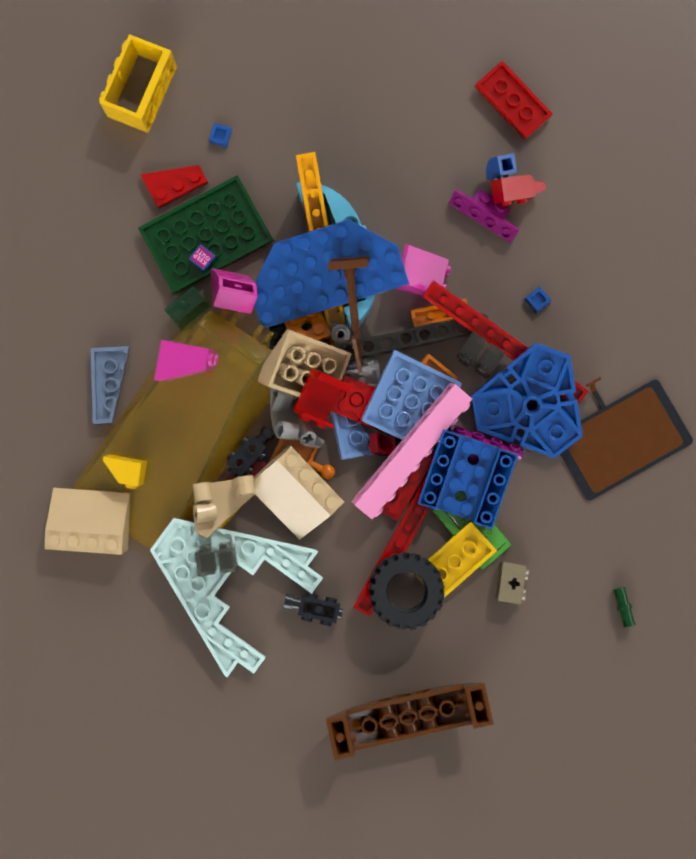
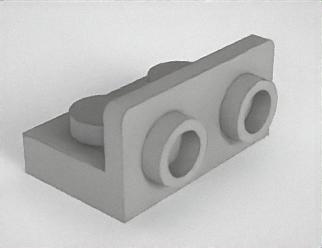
M371 358L363 360L362 373H358L357 363L350 361L344 375L376 387L380 379L378 360Z

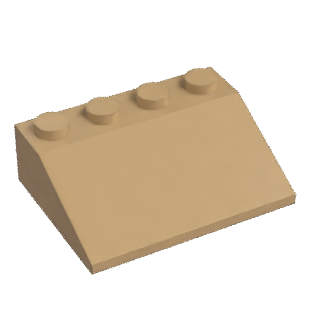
M287 329L264 362L258 382L299 397L311 368L342 381L352 353Z
M287 445L254 477L255 495L299 540L330 517L344 503L335 491L290 445Z
M53 488L45 529V549L122 555L128 550L130 493Z

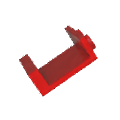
M311 368L293 412L299 414L298 418L309 423L310 420L315 421L314 425L323 429L325 426L333 428L334 424L328 422L327 419L340 389L349 393L352 385Z

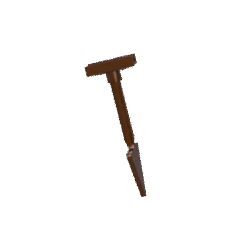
M369 256L330 259V262H327L328 270L344 269V278L347 281L351 326L354 332L352 343L358 373H362L361 328H359L355 268L368 267L370 259Z

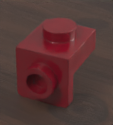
M369 434L368 447L370 453L386 456L390 455L397 447V437L393 435Z

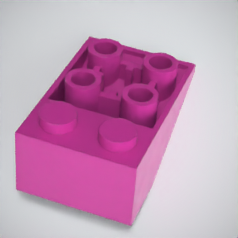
M211 268L213 306L251 314L258 296L256 283L248 275Z

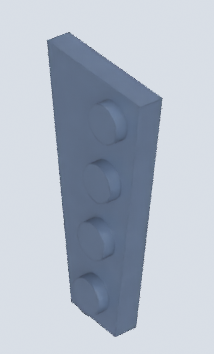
M129 346L90 348L92 420L94 425L114 423L130 350Z

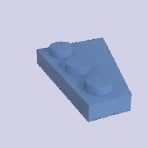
M331 412L340 460L375 455L370 453L368 447L369 435L365 432L361 423Z

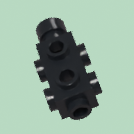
M264 425L256 438L253 435L250 437L246 436L240 443L241 448L237 452L234 450L227 457L228 471L235 477L238 475L240 477L244 475L249 476L255 469L253 464L257 460L261 462L267 455L265 452L267 447L264 445L276 435ZM251 445L256 446V450L254 452H251L249 450V447ZM239 459L243 460V465L240 467L236 465Z
M309 592L306 595H302L301 599L294 598V595L286 594L283 606L285 610H298L301 620L312 622L313 619L321 620L320 624L331 626L332 623L336 624L337 619L341 620L343 608H340V603H337L336 598L326 597L324 600L318 598V594ZM312 603L314 608L308 610L306 604ZM327 607L332 608L333 611L331 614H327L325 612V609Z

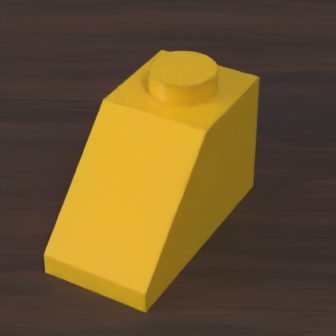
M111 454L103 456V462L118 483L125 484V487L130 489H137L138 486L144 484L147 461Z

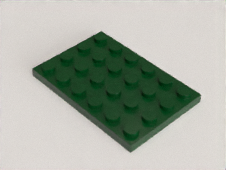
M238 175L138 227L174 295L210 276L211 268L221 270L274 242ZM200 244L216 256L205 272L189 260Z

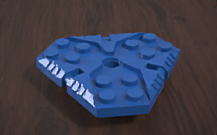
M535 342L508 364L506 370L497 373L471 395L476 426L480 432L511 443L513 441L519 442V446L552 458L559 456L583 437L578 402L574 398L576 389L570 354ZM513 374L516 379L510 383L507 378ZM566 394L567 400L560 401V395ZM529 400H536L538 404L536 408L530 409L527 407V402ZM518 428L524 430L523 435L516 434Z

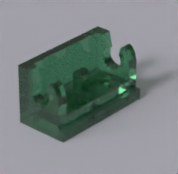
M193 286L169 305L165 311L182 330L206 311L210 305Z

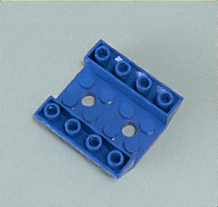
M443 429L418 504L435 510L440 509L472 520L475 524L493 529L518 454ZM471 454H476L479 458L478 462L474 465L469 464L467 460ZM461 490L466 493V498L463 501L455 499L457 491Z

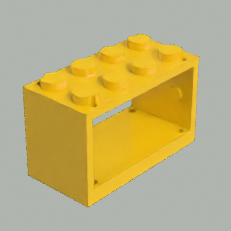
M129 34L127 40H124L120 56L115 59L114 70L107 78V86L105 91H102L100 94L99 103L107 117L149 133L177 65L171 50ZM141 56L158 64L135 113L117 106V103L137 57Z

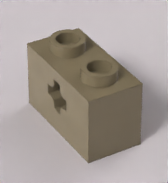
M500 562L495 600L521 605L522 600L524 601L526 597L524 581H527L529 576V570L526 569V565ZM514 577V581L517 582V585H513L512 588V586L509 585V581H512Z

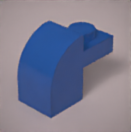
M514 153L491 158L487 163L486 178L493 181L511 177L510 174L516 173L517 167Z

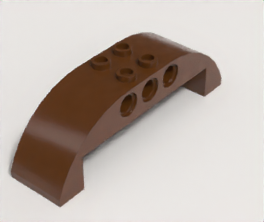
M461 683L419 690L354 706L326 718L334 760L355 756L354 751L466 725H472L476 729L494 724L484 683Z

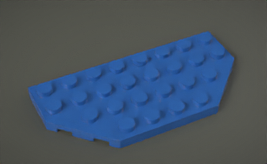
M350 219L274 243L255 281L258 296L254 307L261 329L349 303L344 269L328 270L327 262H330V259L369 256L370 264L368 267L355 268L357 300L410 284L399 246Z

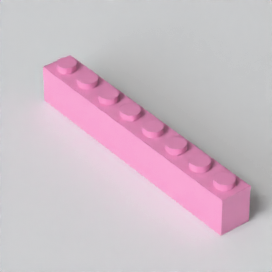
M449 383L351 502L371 519L378 517L383 511L382 507L385 503L390 502L395 497V491L406 484L410 473L415 472L420 467V461L431 454L433 451L432 447L436 442H439L443 429L447 430L449 427H453L458 421L457 417L460 413H464L470 407L472 398L456 384Z

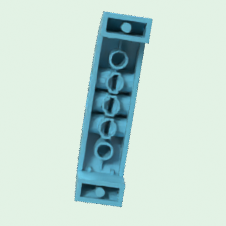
M299 182L296 183L297 195L305 212L301 184ZM321 185L324 205L327 208L332 224L350 219L362 226L350 203L334 190ZM376 294L362 298V301L357 303L359 327L368 317ZM347 306L344 308V316L349 325L350 332H353L350 309Z

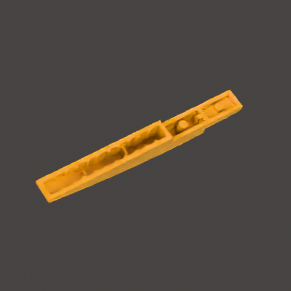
M314 151L295 155L308 232L328 226L316 153ZM343 305L323 310L330 333V324L333 321L340 324L345 322ZM339 331L337 335H342L343 331ZM329 339L331 346L338 347L348 345L349 339L344 343H337Z

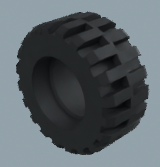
M408 552L392 554L390 557L384 558L375 567L370 577L369 598L372 608L378 617L391 627L395 626L402 630H405V628L413 630L418 626L423 627L427 625L429 620H433L436 617L435 614L442 607L441 604L445 596L442 576L427 558L419 554ZM401 572H411L418 575L425 587L422 601L410 609H402L395 606L388 596L390 580Z

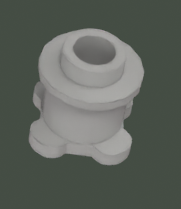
M333 321L330 324L331 340L337 343H344L349 339L350 331L347 323L340 324ZM339 331H343L342 335H337Z

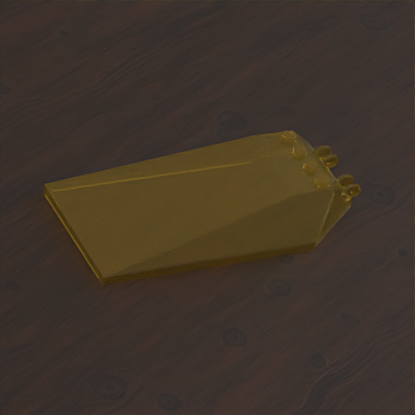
M223 309L220 316L209 310L175 336L172 342L217 350V355H219L217 367L214 366V370L170 381L154 380L156 364L71 488L130 493L129 536L149 549L153 547L173 518L186 521L191 519L195 505L193 484L203 482L214 483L227 465V457L234 450L238 449L241 441L246 437L270 401L271 387L258 382V378L264 362L272 352L266 346L269 344L274 333L271 331L267 333L261 344L257 341V338L263 332L264 327L262 325L258 326L252 337L235 326L242 312H235L229 323L225 318L231 310ZM111 454L147 461L144 484L138 486L137 489L126 488L125 484L118 483L103 462V456Z

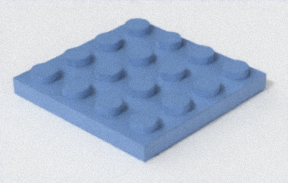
M393 350L360 420L403 440L449 383L456 384L459 388L462 383Z

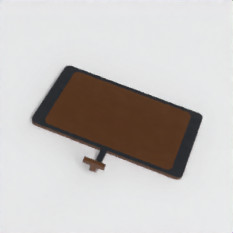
M601 377L586 384V387L590 386L591 392L601 409L581 420L583 437L560 454L586 500L591 501L693 443L692 436L658 380L650 381L607 406L604 404L595 386V383L600 381Z

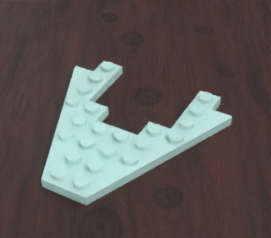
M177 518L172 519L150 549L226 677L229 676L237 663L255 673L266 658L258 650L219 623L230 606L217 598L215 594L235 566L238 564L254 575L262 562L266 560L310 593H313L323 579L321 575L308 567L318 553L316 549L217 528L206 539L196 533L194 522Z

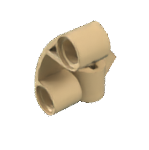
M253 475L241 476L221 482L193 484L195 500L193 515L196 533L207 539L237 509L255 495Z

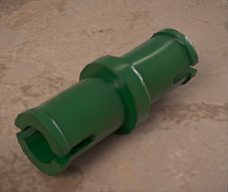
M620 587L613 589L618 605L616 608L617 611H620L623 627L635 626L636 623L631 610L632 603H629L626 588Z

